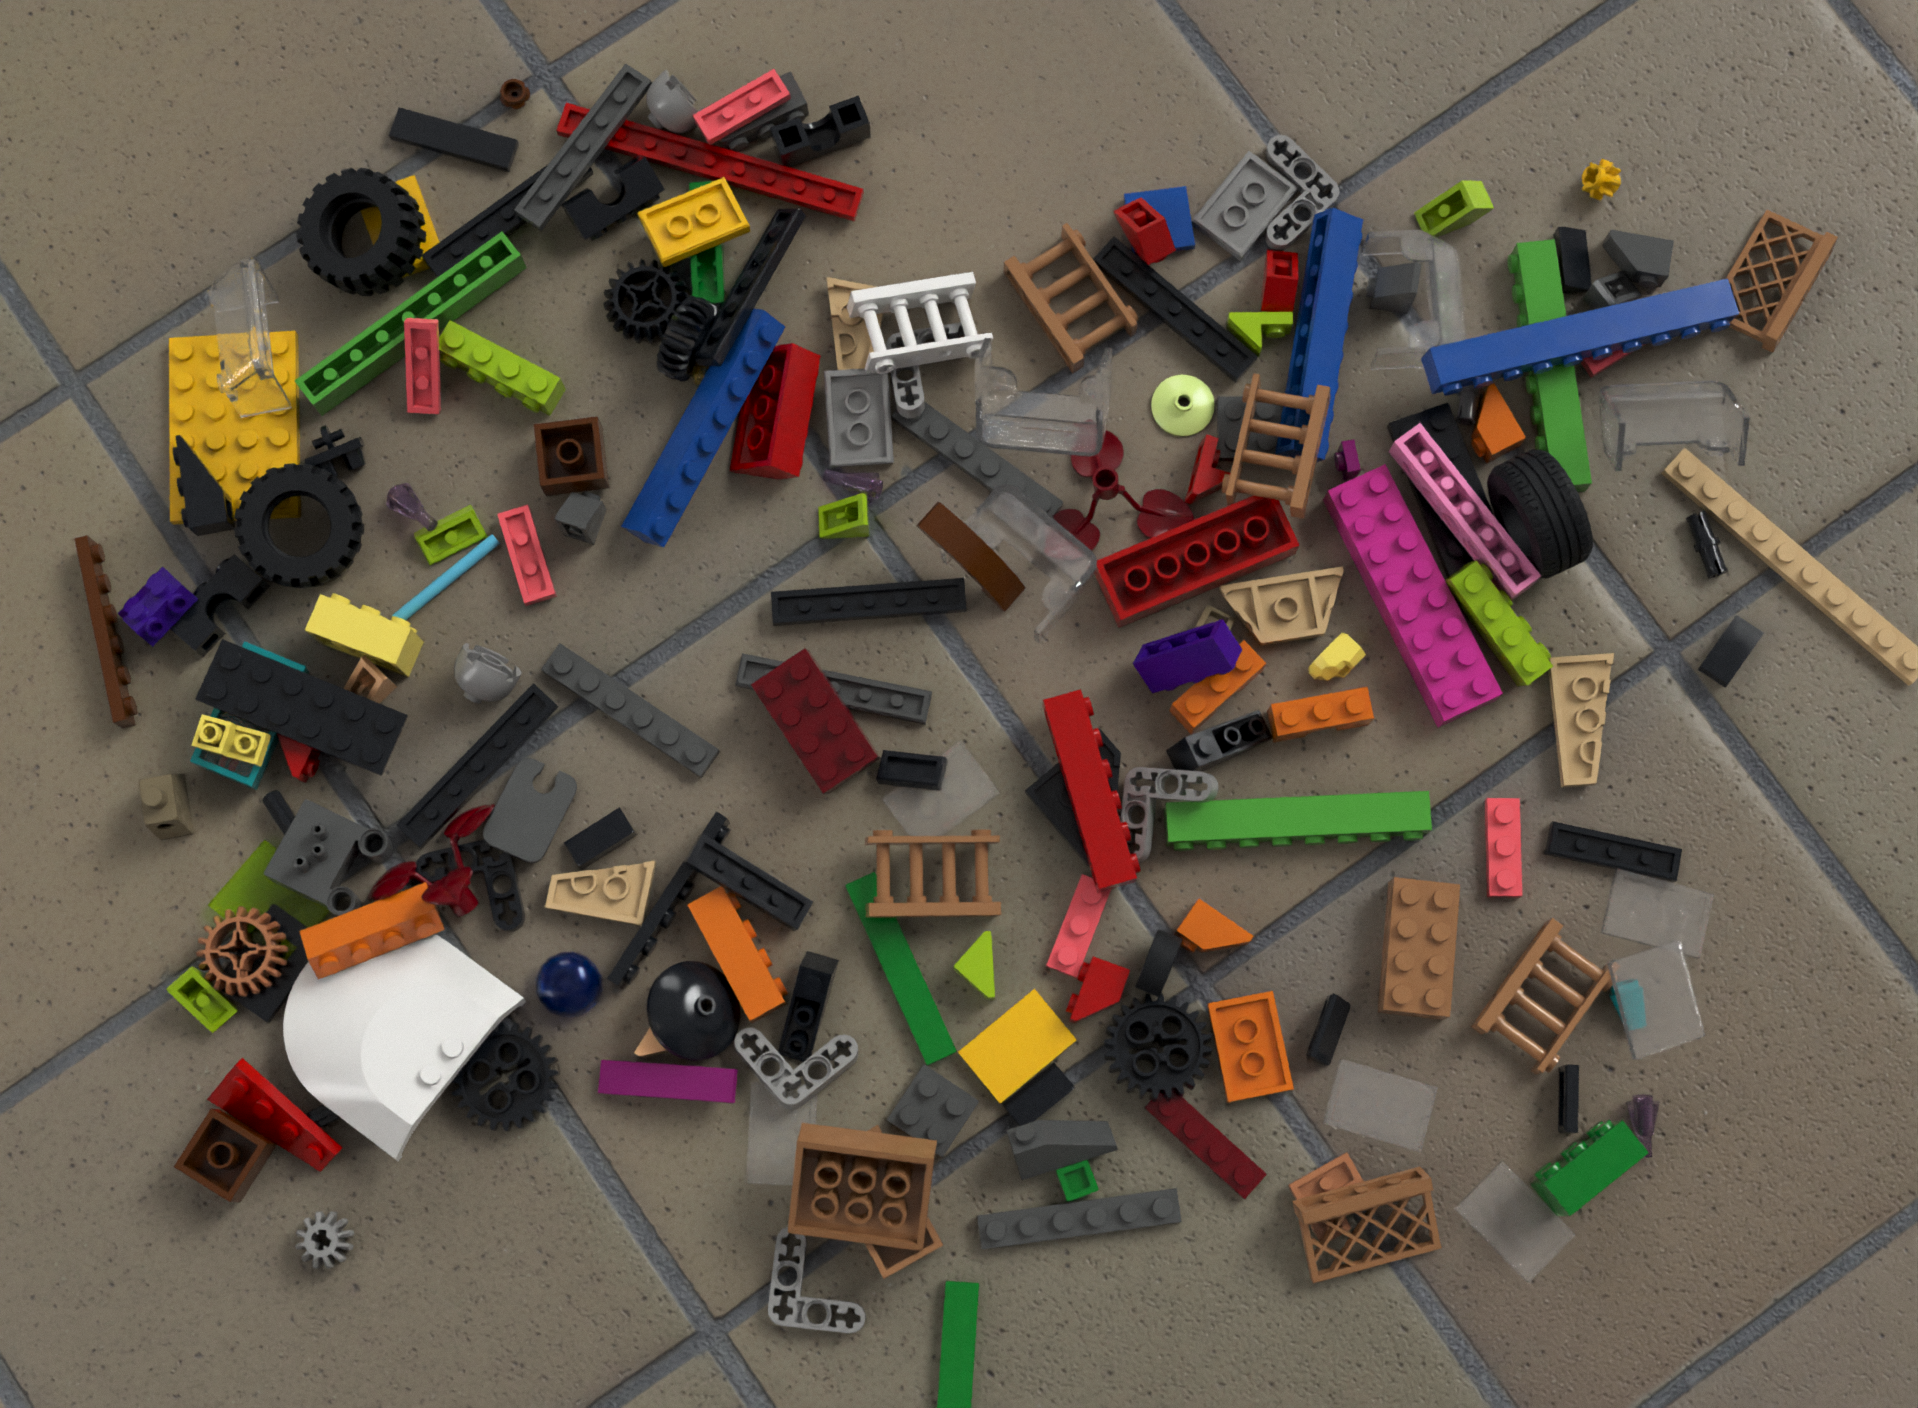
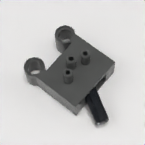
M275 790L266 794L263 798V803L284 837L263 874L270 881L327 908L335 917L362 907L359 897L351 889L341 886L360 850L373 863L387 861L393 853V843L381 829H367L307 799L303 801L295 816L280 791ZM375 839H382L383 847L377 852H369L370 843ZM343 897H351L350 907L345 911H338V901Z

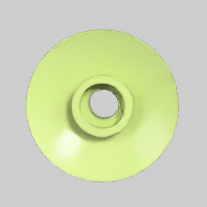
M1175 375L1165 379L1154 391L1151 401L1152 415L1158 426L1165 432L1179 437L1192 436L1204 430L1210 423L1215 409L1214 397L1209 387L1200 379L1190 375ZM1180 398H1187L1190 404L1182 407L1179 405L1178 400Z

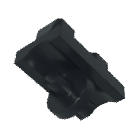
M327 425L320 427L322 437L312 440V444L315 449L327 446L329 450L304 460L306 464L325 469L334 476H338L331 459L342 455L349 471L366 464L361 448L364 446V443L360 436L336 446L335 441L345 438L343 430L339 429L331 433Z

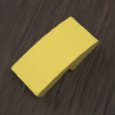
M202 714L191 746L261 767L271 735Z

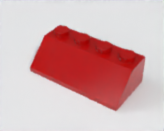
M794 343L774 347L740 409L729 471L777 480L799 477L821 355Z

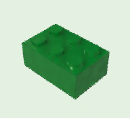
M1609 1119L1604 1123L1599 1121L1586 1132L1589 1136L1586 1140H1582L1579 1143L1576 1141L1571 1143L1560 1152L1563 1157L1561 1160L1553 1164L1548 1162L1534 1173L1537 1179L1530 1185L1555 1216H1571L1649 1153L1623 1120L1611 1122Z

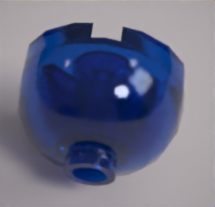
M560 952L549 957L542 964L536 976V993L541 1004L550 1013L563 1018H575L588 1012L598 1003L603 991L602 975L596 964L587 956L577 952Z

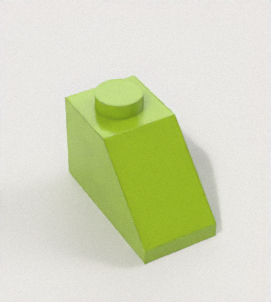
M1462 180L1415 211L1414 215L1425 239L1432 240L1472 224L1493 210L1494 206L1482 181Z

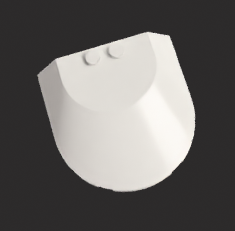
M433 934L319 980L308 962L293 984L287 1000L283 1021L285 1049L294 1073L310 1094L396 1161H399L402 1158V1152L409 1138L432 1105L496 1026L517 1007H522L526 1001L521 995L449 942Z

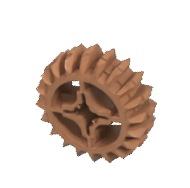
M239 906L236 915L232 910L227 909L224 914L225 920L217 915L213 917V921L216 924L215 928L208 925L204 927L205 932L209 933L208 939L203 937L198 939V943L205 945V950L197 951L196 956L206 958V960L201 962L198 967L200 970H209L204 978L209 982L215 980L214 988L220 991L225 987L227 995L233 996L238 991L239 996L246 997L249 988L252 993L259 994L261 989L260 982L265 987H271L272 982L268 977L270 975L277 978L281 976L280 971L275 969L277 964L282 966L287 964L285 959L279 958L280 953L289 951L287 946L279 945L280 942L287 938L286 934L276 933L281 926L280 923L277 921L269 923L271 915L265 912L260 916L259 909L253 907L247 912L245 907ZM248 925L255 926L261 931L266 945L253 943L252 934L248 933ZM236 928L233 931L231 941L227 945L220 946L224 937ZM243 946L254 950L243 953L242 957L231 953L242 950ZM265 957L262 965L253 974L249 975L252 972L255 960ZM219 958L231 959L233 970L237 971V978L230 977L223 970Z

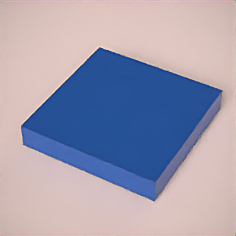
M1186 186L1124 194V205L1141 197L1165 218L1176 251L1195 248ZM1131 245V251L1136 254V252L1134 251V249H1133V247H1132V245Z

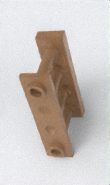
M1066 223L1062 225L1061 238L1064 241L1027 264L1025 262L1020 264L1014 255L1004 262L1003 273L1071 372L1075 373L1083 368L1085 350L1122 327L1132 337L1136 334L1137 321L1139 320L1134 309L1130 305H1124L1085 249L1086 242L1077 229L1073 231L1069 224ZM1071 251L1081 266L1045 289L1042 287L1037 289L1031 280L1033 279V274ZM1089 277L1098 292L1066 312L1054 314L1049 306L1050 300L1084 278ZM1106 301L1116 317L1081 339L1075 338L1072 340L1066 331L1068 325Z
M1253 373L1251 384L1246 383L1243 392L1242 402L1247 404L1231 473L1224 475L1222 483V493L1226 494L1228 505L1235 503L1237 492L1285 501L1286 505H1290L1292 517L1304 519L1331 399L1329 386L1317 385L1315 395H1309V397L1261 389L1260 374ZM1262 402L1306 410V414H1311L1308 425H1302L1301 428L1256 420L1254 416L1257 403ZM1254 432L1299 440V444L1304 445L1302 455H1296L1295 458L1248 450L1250 433ZM1246 462L1291 470L1292 474L1297 475L1295 486L1289 485L1288 488L1240 480L1243 464Z
M987 829L971 830V836H893V830H874L873 836L865 838V845H876L877 897H874V903L866 904V918L983 917L1001 915V902H992V896H989L988 844L999 843L1000 835L991 836V830ZM975 844V896H972V902H959V896H956L955 845ZM890 845H909L910 896L907 897V903H894V897H890ZM922 845H942L943 896H939L940 902H927L926 896H923Z
M1554 918L1544 923L1471 1026L1481 1035L1488 1033L1489 1030L1492 1032L1498 1031L1535 1058L1537 1062L1531 1069V1072L1535 1075L1542 1074L1544 1071L1549 1073L1560 1059V1056L1557 1055L1559 1049L1600 991L1607 992L1617 978L1613 974L1618 967L1616 963L1611 962L1606 964L1603 969H1600L1561 940L1562 936L1558 934L1563 925ZM1546 950L1550 953L1552 951L1556 952L1594 980L1584 996L1542 967L1543 963L1539 960ZM1527 977L1530 979L1535 977L1575 1007L1565 1023L1523 993L1524 989L1520 986ZM1508 1003L1512 1006L1514 1004L1518 1005L1556 1033L1546 1050L1504 1020L1505 1016L1501 1013Z

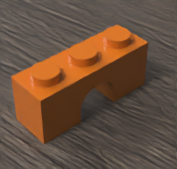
M1245 640L1239 644L1242 651L1233 670L1224 675L1218 673L1206 677L1191 686L1172 703L1169 711L1190 734L1194 733L1212 717L1218 708L1237 691L1240 692L1263 671L1266 662Z
M1368 687L1271 704L1267 710L1273 743L1302 738L1309 733L1324 729L1336 728L1337 731L1367 726L1374 719Z

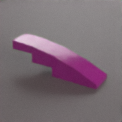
M601 1060L598 1093L735 1103L738 1070Z

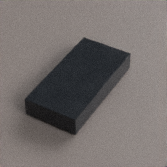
M883 750L876 780L878 784L941 791L948 761L943 756Z
M1567 1064L1559 1068L1558 1131L1565 1134L1578 1133L1579 1065Z

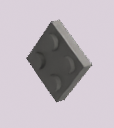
M1217 396V438H1219L1217 450H1220L1218 461L1234 460L1247 404L1242 402L1243 396ZM1258 402L1254 419L1280 424L1281 406ZM1251 432L1247 449L1275 454L1278 437Z
M924 1064L887 1121L911 1137L937 1140L936 1154L943 1158L979 1101Z

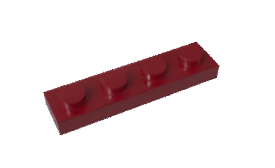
M1172 1091L1170 1101H1166L1163 1093H1159L1156 1102H1153L1151 1099L1144 1107L1149 1114L1241 1198L1246 1199L1267 1175L1183 1097L1180 1098L1175 1091Z

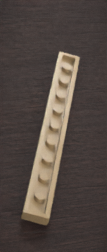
M1684 448L1661 473L1665 478L1706 511L1707 514L1908 686L1916 681L1918 678V646L1691 452Z

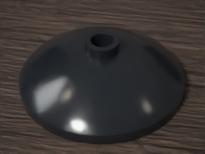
M684 961L665 969L653 982L647 999V1017L655 1038L668 1052L685 1060L701 1061L720 1054L732 1043L739 1028L740 1005L726 976L718 969L699 961ZM701 1001L705 1002L707 1011L701 1008Z

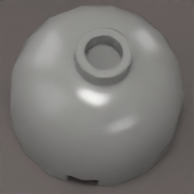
M664 70L653 81L646 94V103L651 111L648 118L660 130L665 127L669 131L679 134L691 131L697 127L693 115L703 108L697 111L693 106L694 101H696L694 96L673 74L669 77L668 70Z
M465 643L462 646L454 664V677L458 686L465 691L464 697L478 704L482 700L494 702L505 698L517 684L522 672L517 666L512 670L504 665L509 660L495 651L480 645H475L474 649L471 650L469 649V643Z

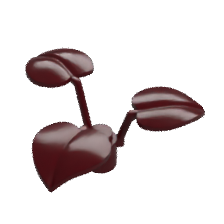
M1088 419L1075 437L1071 451V462L1073 468L1080 476L1084 478L1092 477L1095 493L1092 495L1091 506L1086 518L1076 509H1064L1055 514L1047 525L1045 553L1049 557L1059 560L1079 559L1091 553L1096 548L1100 539V530L1097 526L1090 523L1094 517L1098 500H1111L1118 493L1135 510L1141 512L1137 518L1138 528L1148 538L1155 537L1194 520V516L1189 506L1180 497L1163 489L1148 491L1143 497V506L1139 505L1125 490V487L1119 485L1118 474L1115 471L1124 458V449L1121 441L1113 433Z
M482 805L466 810L455 817L446 827L444 835L450 838L457 869L432 884L418 872L414 871L417 868V864L414 861L400 863L387 870L376 881L367 897L368 900H380L390 897L405 887L409 880L415 879L420 883L426 882L428 888L422 894V900L425 903L449 905L457 917L470 913L478 905V900L468 887L471 884L470 879L473 871L468 866L464 867L458 848V841L460 838L474 832L495 808V805Z

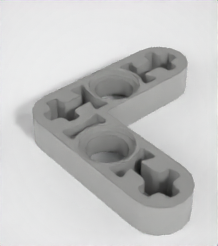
M1276 135L1268 142L1265 153L1266 159L1281 175L1298 186V191L1301 193L1295 201L1269 224L1266 231L1265 240L1267 245L1273 250L1283 251L1289 248L1312 227L1315 214L1330 209L1335 205L1339 196V186L1291 138L1285 135ZM1275 146L1279 149L1284 146L1286 148L1285 155L1282 153L1278 156L1275 155ZM1289 159L1292 162L1289 167H1286ZM1303 165L1309 168L1311 176L1307 179H1299L1295 176L1293 170L1297 166ZM1317 177L1318 181L1316 186L1314 184L1312 185L1315 178ZM1328 189L1331 191L1329 198L1326 196L1322 199L1318 197L1320 190L1326 191ZM1299 207L1309 210L1311 218L1307 221H1299L1294 217V210ZM1289 222L1291 227L1286 232L1285 240L1283 238L1274 239V230L1281 232Z
M961 322L943 325L946 336L949 339L965 335ZM931 327L913 330L917 345L923 344L927 339L934 338ZM900 332L891 335L886 341L887 350L895 349L899 345L904 347ZM915 365L892 370L890 374L898 413L905 418L918 417L925 409L919 366ZM902 370H910L914 373V376L907 381L897 378V374ZM905 391L912 392L914 405L908 406Z
M1136 767L1130 770L1125 778L1120 822L1126 821L1129 831L1131 828L1142 830V834L1130 833L1131 841L1127 842L1128 849L1130 844L1136 843L1140 845L1139 851H1129L1130 854L1136 853L1139 863L1145 861L1150 855L1157 799L1200 803L1210 802L1216 797L1219 790L1216 778L1211 774L1201 771ZM1170 776H1175L1178 780V788L1174 793L1168 794L1165 790V781ZM1142 778L1155 781V787L1146 785L1139 787L1136 786V781ZM1203 782L1208 785L1207 790H1202L1201 792L1188 789V783L1202 784ZM1137 806H1141L1145 811V817L1139 824H1135L1131 819L1132 811Z
M751 1027L744 1028L737 1033L734 1040L736 1053L778 1103L789 1110L798 1109L853 1066L858 1058V1045L855 1039L848 1035L834 1037L794 1070L759 1030ZM756 1039V1049L761 1054L757 1060L756 1054L751 1048L743 1049V1040L753 1041ZM849 1046L850 1056L846 1058L842 1054L834 1060L836 1068L833 1069L830 1061L837 1056V1047L847 1048ZM767 1061H775L780 1065V1070L774 1076H766L761 1071L762 1065ZM816 1064L823 1065L827 1069L826 1076L821 1080L812 1079L808 1075L811 1066ZM802 1075L805 1083L811 1088L807 1089L804 1084L797 1090L798 1098L794 1099L792 1096L785 1098V1088L796 1089L801 1085L799 1076Z
M788 1227L782 1229L776 1238L768 1302V1315L771 1321L777 1325L840 1333H855L859 1331L865 1323L866 1314L863 1307L858 1303L801 1296L807 1237L806 1235L795 1234L797 1239H801V1245L795 1246L793 1250V1257L800 1256L799 1264L791 1260L780 1262V1254L787 1256L788 1246L782 1244V1239L790 1235V1233H787ZM784 1266H791L797 1272V1279L790 1286L783 1285L778 1279V1272ZM776 1288L783 1291L796 1290L795 1298L788 1296L787 1306L793 1308V1313L786 1315L785 1320H781L780 1314L774 1312V1307L781 1305L782 1295H775ZM813 1304H821L826 1309V1319L820 1324L812 1323L807 1317L808 1309ZM831 1305H838L836 1313L842 1314L847 1313L848 1308H854L855 1314L860 1315V1321L854 1322L853 1327L849 1328L846 1327L847 1323L845 1320L836 1319V1327L829 1326L832 1318Z

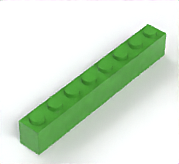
M501 231L295 380L296 384L320 415L323 416L405 357L404 321L406 318L439 319V331L446 327L449 320H456L525 270L527 267L521 254L503 231Z
M1555 239L1517 243L1512 253L1508 255V270L1510 274L1514 273L1515 284L1512 287L1513 302L1515 304L1518 303L1520 315H1517V328L1565 317L1566 310ZM1563 364L1554 365L1553 369L1541 374H1534V371H1529V375L1526 376V390L1528 394H1532L1534 406L1530 408V417L1532 424L1537 425L1538 436L1535 437V449L1550 453L1566 471L1577 492H1585L1592 484L1575 368L1574 366L1564 367Z
M1429 791L1211 800L1205 803L1167 802L1164 805L1166 846H1174V851H1189L1194 849L1193 845L1206 844L1209 850L1225 849L1226 843H1239L1240 848L1259 847V842L1272 841V846L1283 847L1291 846L1292 840H1305V845L1325 844V839L1338 838L1339 844H1350L1358 842L1359 837H1370L1371 842H1387L1391 840L1390 836H1403L1404 841L1422 840L1423 835L1428 834L1432 830Z

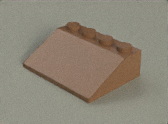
M802 1123L796 1145L787 1233L923 1251L937 1140Z

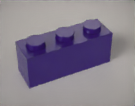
M1221 619L1143 644L1133 665L1153 694L1163 690L1171 691L1179 685L1189 682L1198 683L1206 677L1218 673L1220 675L1229 673L1236 666L1242 648L1224 620Z

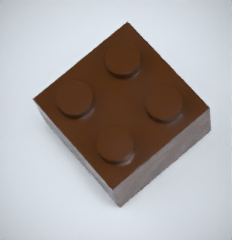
M598 416L534 424L540 487L546 496L609 488L603 427Z
M211 1108L177 1160L174 1168L225 1200L241 1202L277 1144L227 1112Z

